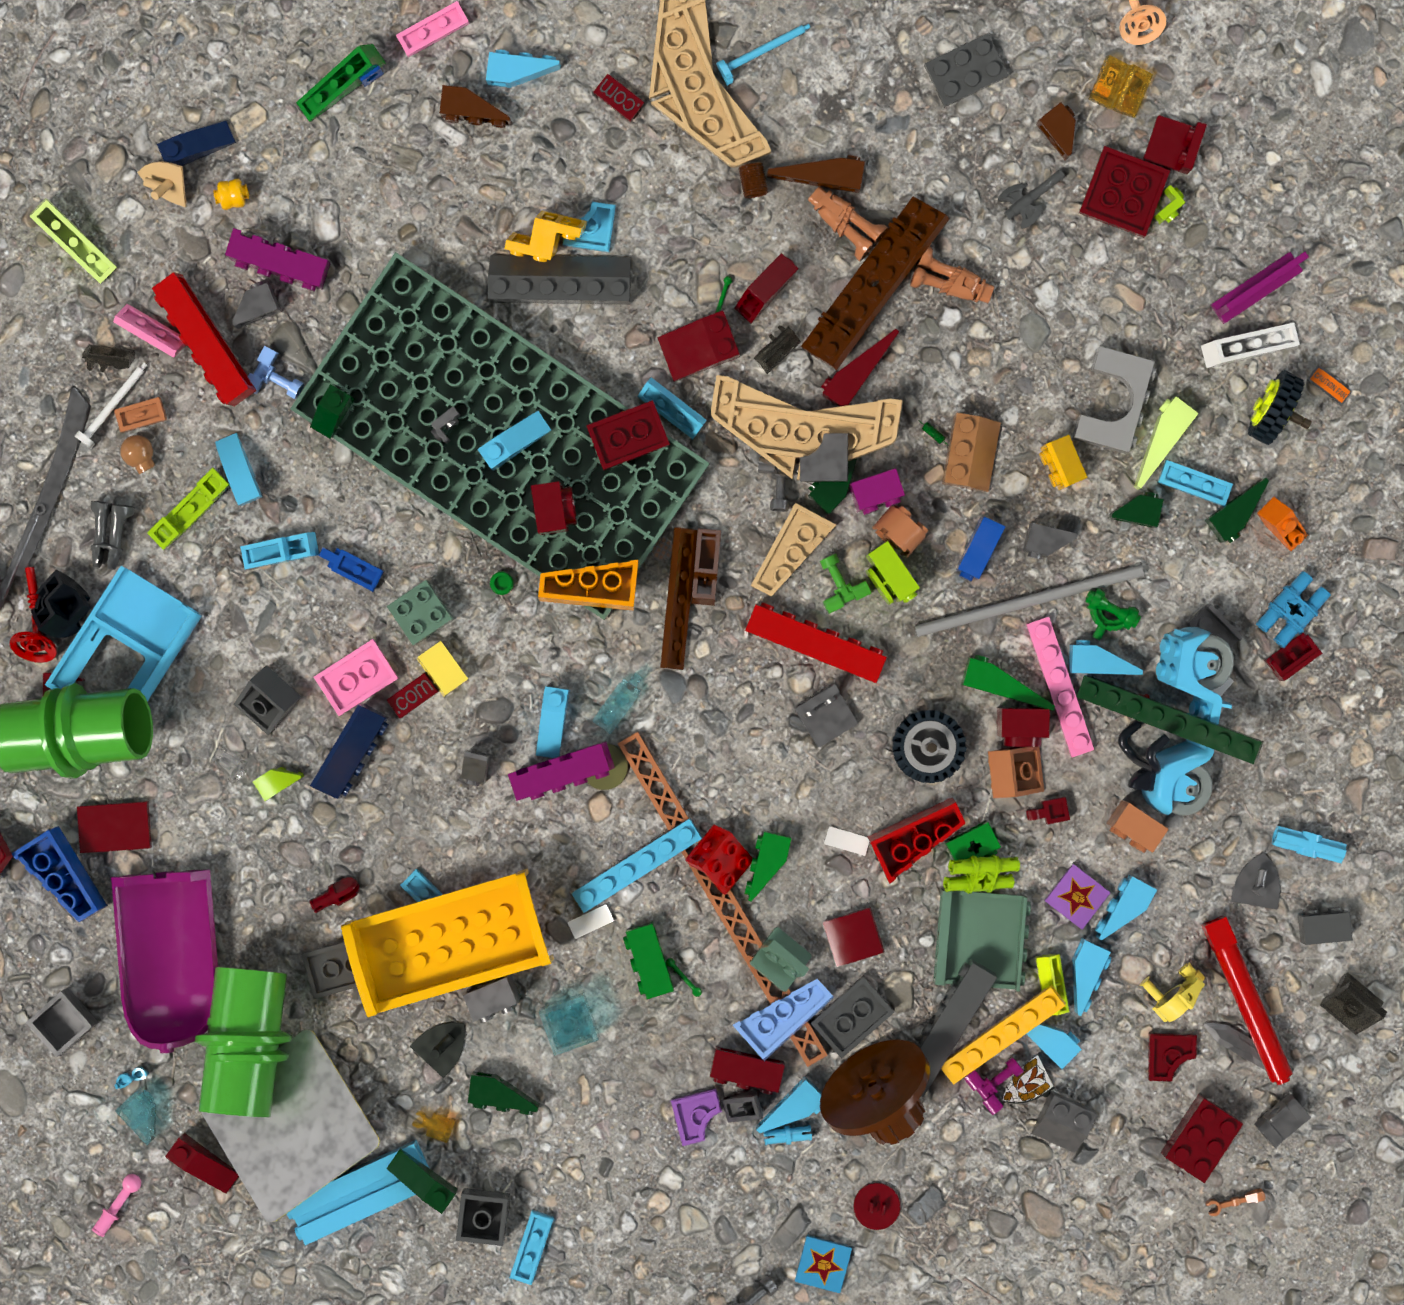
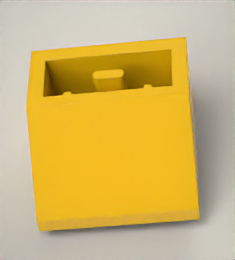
M1069 435L1040 447L1042 452L1039 453L1043 465H1048L1051 474H1048L1053 487L1057 486L1058 490H1061L1088 478Z

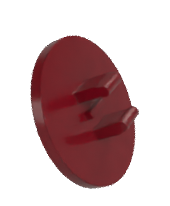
M870 1183L862 1187L856 1194L853 1209L857 1220L863 1226L872 1230H882L891 1226L898 1218L900 1201L898 1195L890 1186L883 1183Z

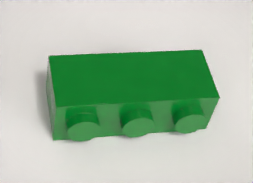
M653 921L627 929V936H624L623 940L626 949H631L634 957L630 959L633 972H638L640 976V981H637L640 994H645L646 999H651L673 992L674 986Z

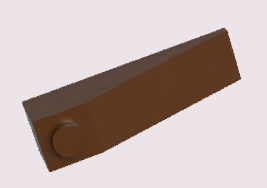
M847 155L846 158L770 168L767 172V178L859 193L865 161H860V157Z

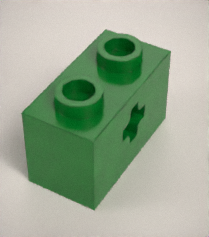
M987 821L945 841L953 860L969 859L971 856L990 857L991 855H996L998 853L997 849L1001 848ZM971 841L979 843V845L976 847V852L968 850V848L971 846Z

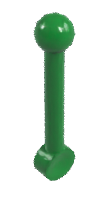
M730 276L724 277L723 281L725 284L715 313L721 311L728 287L733 282Z
M668 958L666 965L672 967L693 990L692 992L695 997H699L702 994L701 988L693 985L675 965L673 958Z

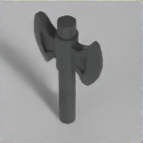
M1059 169L1024 196L1022 195L1025 189L1024 184L1013 185L1005 189L999 195L998 201L1012 204L1004 212L1007 219L1010 220L1020 214L1022 216V229L1034 224L1040 217L1043 206H1032V204L1052 186L1065 177L1064 173Z

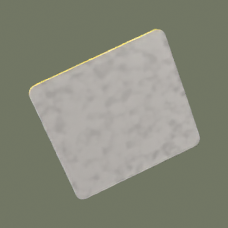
M311 1030L300 1032L290 1042L285 1043L279 1048L289 1053L288 1060L277 1063L271 1117H249L201 1112L262 1216L268 1222H275L379 1146L378 1135L317 1036Z

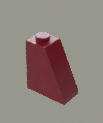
M781 253L746 289L734 309L752 324L788 284L799 268L795 266L791 259Z

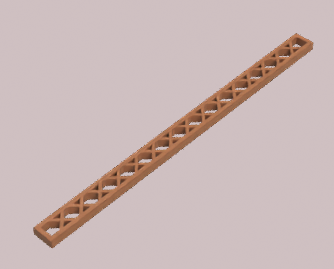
M639 732L619 742L618 745L667 829L669 831L675 827L676 821L684 822L688 820L689 817ZM636 738L641 746L639 755L629 753L625 744ZM643 751L646 754L647 758L642 757ZM632 758L637 759V763H636V764L634 763V761H633ZM641 760L651 763L653 766L651 775L640 773L639 765ZM655 771H656L657 775L659 776V778L654 777ZM644 778L649 779L648 785ZM653 780L663 783L664 791L662 796L653 794L650 790ZM666 792L669 793V795H670L671 798L665 797V796H666ZM656 798L661 799L660 805L657 802ZM664 800L673 802L676 805L674 816L663 812ZM678 812H680L683 818L677 817ZM668 819L673 820L672 825L670 824ZM686 849L681 852L686 859L689 855ZM690 866L770 1004L785 998V994L787 996L790 995V989L786 992L782 991L781 997L771 995L769 992L771 981L765 976L759 975L757 970L750 965V961L754 956L747 955L745 951L747 942L757 944L759 948L763 943L731 889L727 893L730 899L725 898L724 894L722 896L712 894L710 892L712 881L706 875L700 874L698 869ZM703 879L709 880L707 885ZM724 902L734 904L736 907L734 916L723 914L722 907ZM735 922L746 924L747 931L745 937L734 933ZM807 1022L804 1024L807 1028L805 1037L793 1034L790 1038L805 1064L809 1067L828 1054L810 1023ZM807 1043L817 1045L820 1053L809 1059L805 1053Z

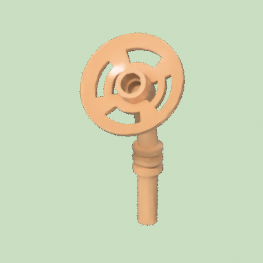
M1129 0L1132 10L1120 22L1119 31L1124 41L1133 45H1142L1155 40L1161 35L1166 26L1164 12L1157 6H1141L1139 0ZM1153 12H1156L1159 15L1158 23L1156 22V18ZM1126 23L1131 31L1129 34L1125 30ZM1149 28L1153 30L1144 36H1138V32L1146 31Z

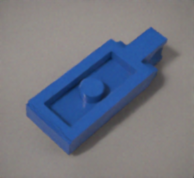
M322 548L319 554L320 557L330 561L327 567L331 568L332 571L372 592L375 591L384 573L378 567L343 549L336 548L335 552Z

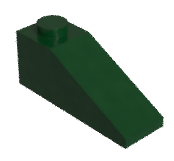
M1267 478L1259 480L1205 519V522L1221 543L1226 541L1231 543L1241 536L1239 532L1245 528L1269 482Z
M401 1148L386 1168L422 1201L441 1214L458 1191L457 1187Z

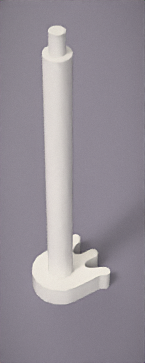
M143 363L140 367L136 368L84 433L78 431L74 436L75 438L80 440L89 449L93 448L95 443L90 438L141 377L147 364Z

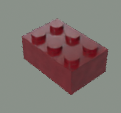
M1198 1094L1161 1150V1154L1205 1183L1243 1126V1123Z

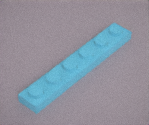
M689 818L571 894L583 913H585L703 837Z

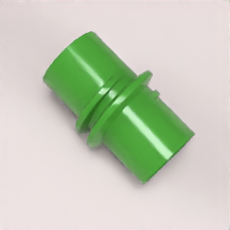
M69 683L62 687V689L53 688L46 691L42 699L0 704V768L4 772L19 773L54 769L61 777L74 779L85 774L87 770H93L99 764L143 759L151 749L153 739L151 710L146 697L140 690L135 688L87 693L83 686Z
M215 968L210 1018L207 1021L209 1026L208 1033L195 1036V1042L206 1047L199 1103L200 1112L249 1117H271L277 1063L288 1060L289 1053L280 1050L279 1045L290 1042L292 1035L281 1031L287 974L235 968Z

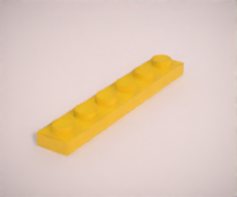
M1052 985L1048 986L948 1057L941 1070L954 1085L1065 1007V1001Z

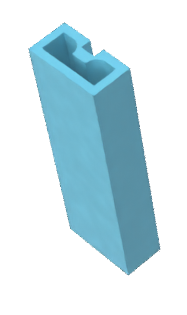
M417 1140L342 1173L288 1212V1218L295 1219L297 1227H295L297 1238L300 1241L303 1240L304 1244L307 1245L416 1195L386 1168L400 1148L429 1168Z

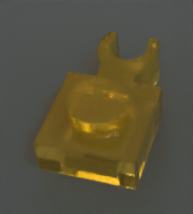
M417 1111L416 1115L421 1116L423 1122L417 1123L413 1121L412 1125L416 1128H427L426 1136L448 1143L456 1119L434 1112L432 1118H430L424 1112Z

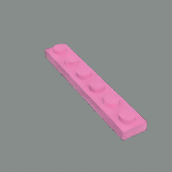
M1046 617L1026 624L1052 703L1055 706L1054 709L1070 756L1075 757L1093 751L1094 747L1050 618Z

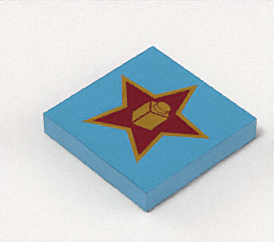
M806 1235L795 1282L840 1293L852 1246Z

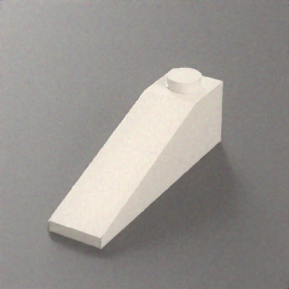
M1289 323L1214 340L1201 345L1206 368H1211L1299 346L1300 343L1295 323Z

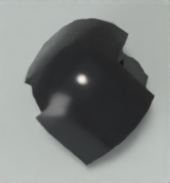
M56 569L37 590L36 594L39 596L35 603V608L31 609V613L39 631L55 638H67L76 634L81 629L79 621L91 609L88 603L90 596L75 580Z

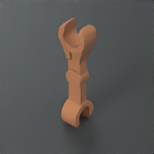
M1259 1188L1244 1194V1196L1232 1197L1230 1200L1223 1202L1209 1199L1205 1204L1206 1206L1216 1204V1210L1210 1211L1208 1214L1210 1216H1217L1222 1208L1238 1206L1244 1202H1261L1266 1197L1264 1191Z

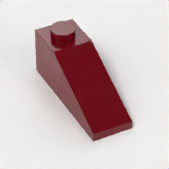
M183 1133L165 1156L183 1171L225 1194L239 1177L235 1169L186 1133Z

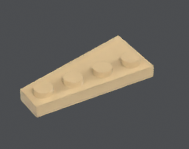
M795 503L751 586L772 597L832 531L836 524Z

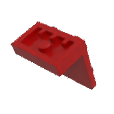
M713 825L685 861L690 866L704 872L718 890L726 895L751 865L752 857L730 831Z

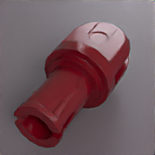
M352 877L344 878L329 885L327 892L310 899V905L315 913L333 904L340 906L358 895L360 885Z

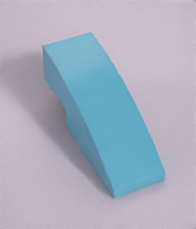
M235 433L216 441L217 451L237 504L243 506L262 498L263 496L256 482L254 471L238 434Z
M315 532L240 546L245 569L319 555Z

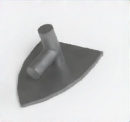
M1264 852L1251 859L1242 868L1234 884L1231 902L1278 909L1280 897L1278 874L1273 863Z

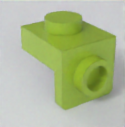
M1169 185L1163 191L1171 203L1154 217L1159 224L1165 220L1168 223L1179 215L1177 210L1186 203L1183 200L1184 195L1177 187L1173 188Z

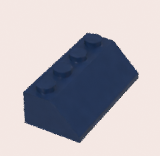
M365 703L358 704L310 786L336 799L341 798L342 795L346 797L353 786L350 782L354 775L358 777L365 766L362 763L366 755L371 756L377 744L374 741L377 736H383L389 724L386 721L389 717Z

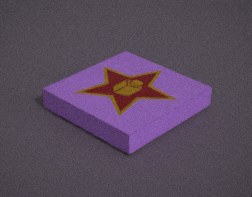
M1072 863L1044 901L1080 929H1083L1109 896L1110 892Z

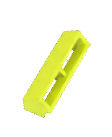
M1060 954L1035 956L1041 991L1052 985L1066 1003L1065 1007L1053 1015L1068 1013L1069 1007Z

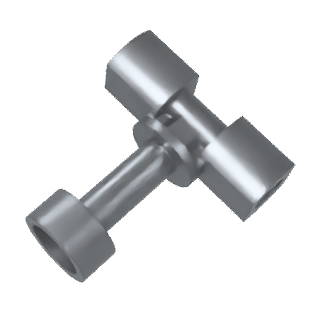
M759 457L758 473L772 474V478L776 479L775 499L770 501V510L775 512L789 511V501L785 500L786 480L791 478L764 457ZM796 459L794 475H798L800 459Z
M765 1276L759 1281L760 1287L747 1299L741 1297L739 1299L741 1303L731 1302L727 1305H755L766 1294L771 1297L778 1291V1288L768 1276Z

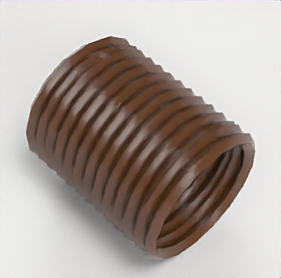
M749 163L738 168L744 198H755L768 194L763 163Z

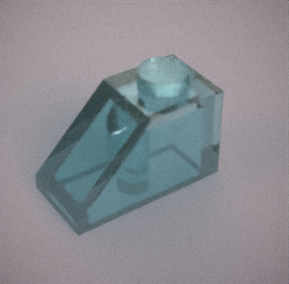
M139 1088L115 1112L148 1145L155 1138L156 1104L153 1102L154 1097L151 1093Z

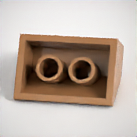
M958 412L954 415L942 484L989 492L1000 422Z

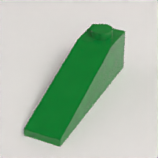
M373 44L359 45L296 103L308 121L311 122L362 84L360 81L362 76L377 66L382 68L386 62Z
M976 654L974 659L968 658L961 685L1054 711L1055 706L994 664L988 663L989 658Z

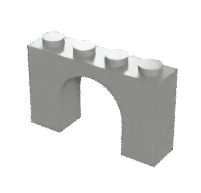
M1101 346L1098 347L1091 372L1121 381L1126 386L1130 395L1129 409L1120 420L1112 422L1079 415L1072 439L1124 454L1129 453L1130 449L1134 450L1137 442V436H1134L1136 427L1141 426L1144 416L1143 413H1140L1142 405L1147 404L1150 395L1147 387L1149 381L1153 382L1156 374V368H1153L1155 361Z

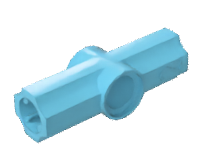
M1277 825L1272 836V845L1276 847L1290 849L1301 855L1312 858L1319 857L1341 864L1347 851V844L1325 839L1321 835L1303 830L1300 832Z

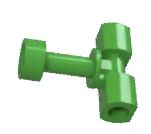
M836 553L819 561L823 570L828 568L838 588L834 590L835 596L822 601L828 614L844 607L843 604L854 599L857 601L872 594L866 581L852 587L851 583L846 585L836 565L840 562Z

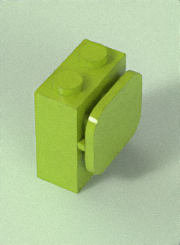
M888 541L866 555L875 572L872 568L865 572L888 605L894 602L891 595L897 602L903 601L904 603L918 595L916 590L920 587Z

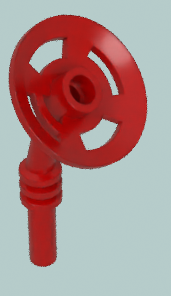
M34 566L25 568L29 591L27 598H30L28 600V603L31 604L29 605L30 609L35 608V603L39 596L36 594L38 587ZM33 617L32 632H18L11 637L9 642L11 650L16 655L31 662H49L57 654L56 645L49 638L42 635ZM43 650L47 652L46 654H34Z

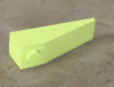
M47 198L30 213V217L100 284L117 268Z
M1174 397L1171 400L1167 398L1159 408L1161 413L1155 423L1134 488L1137 490L1143 487L1198 415L1195 410L1178 397Z

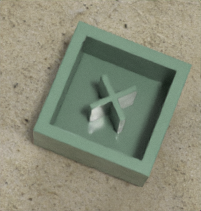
M428 580L423 581L387 606L412 645H418L455 620Z

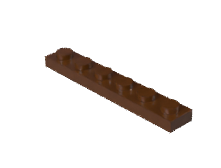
M674 527L660 668L684 670L698 530Z

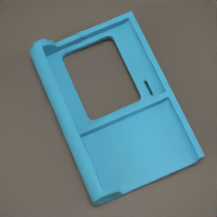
M120 566L45 685L51 689H62V687L69 683H75L103 637L110 635L145 657V662L127 689L135 688L140 690L148 702L202 615L131 570Z

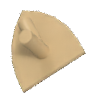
M158 161L145 165L137 172L144 181L143 185L153 190L151 192L153 199L158 200L162 197L174 204L183 207L187 206L183 166Z

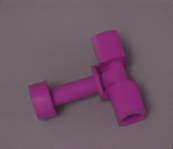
M1013 1057L1005 1062L1008 1067L991 1080L987 1077L982 1079L976 1070L964 1077L972 1090H976L983 1098V1104L992 1115L1004 1107L995 1095L998 1093L996 1087L1013 1074L1018 1077L1024 1072Z

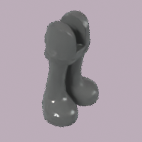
M91 501V510L95 514V536L93 545H91L93 567H101L105 550L109 551L107 567L110 570H115L120 556L123 554V549L121 548L123 525L126 518L134 515L135 507ZM111 512V532L109 543L105 542L108 516Z

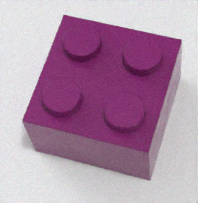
M896 468L849 485L857 513L863 511L864 515L879 510L878 506L885 504L886 508L899 504L901 502L900 498L905 496Z

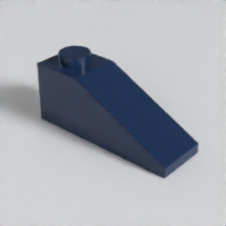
M227 121L176 135L158 143L157 146L164 162L184 166L235 144L236 141Z

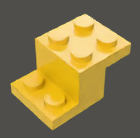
M541 210L535 217L532 235L528 236L513 232L506 240L505 249L510 250V254L522 257L524 254L533 256V259L536 261L547 262V259L551 260L557 252L560 235L562 234L563 238L575 240L576 237L580 238L586 229L587 221Z

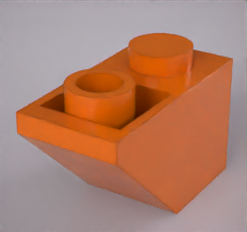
M1275 497L1257 512L1264 525L1290 551L1301 544L1308 536L1293 510Z

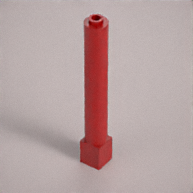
M1220 916L1201 924L1270 1081L1276 1082L1277 1085L1290 1081L1289 1076L1293 1072L1236 944L1238 942L1227 917Z

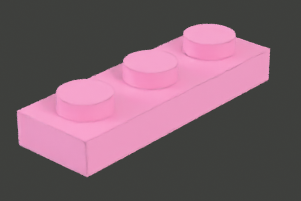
M458 1L398 33L396 37L409 58L470 23Z
M126 304L115 315L114 323L173 358L185 347L177 332L129 304Z

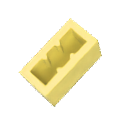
M441 641L417 657L418 662L443 697L468 680Z

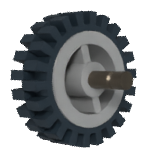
M921 710L912 713L895 730L896 733L892 740L894 759L898 767L907 776L922 783L942 782L946 778L953 776V773L958 771L961 763L964 762L967 747L963 730L954 719L945 713L935 710Z

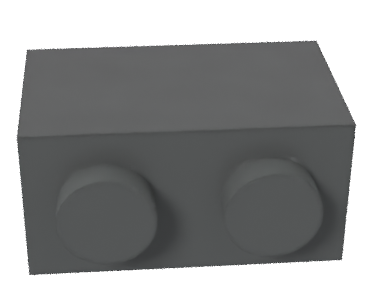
M1329 907L1328 912H1319V909L1304 910L1305 914H1298L1300 942L1305 945L1353 941L1350 912L1342 910V907Z

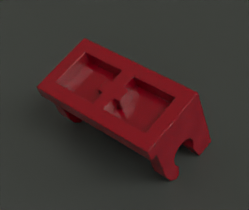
M1301 633L1291 640L1285 648H1280L1265 659V662L1279 681H1286L1323 653L1308 634Z

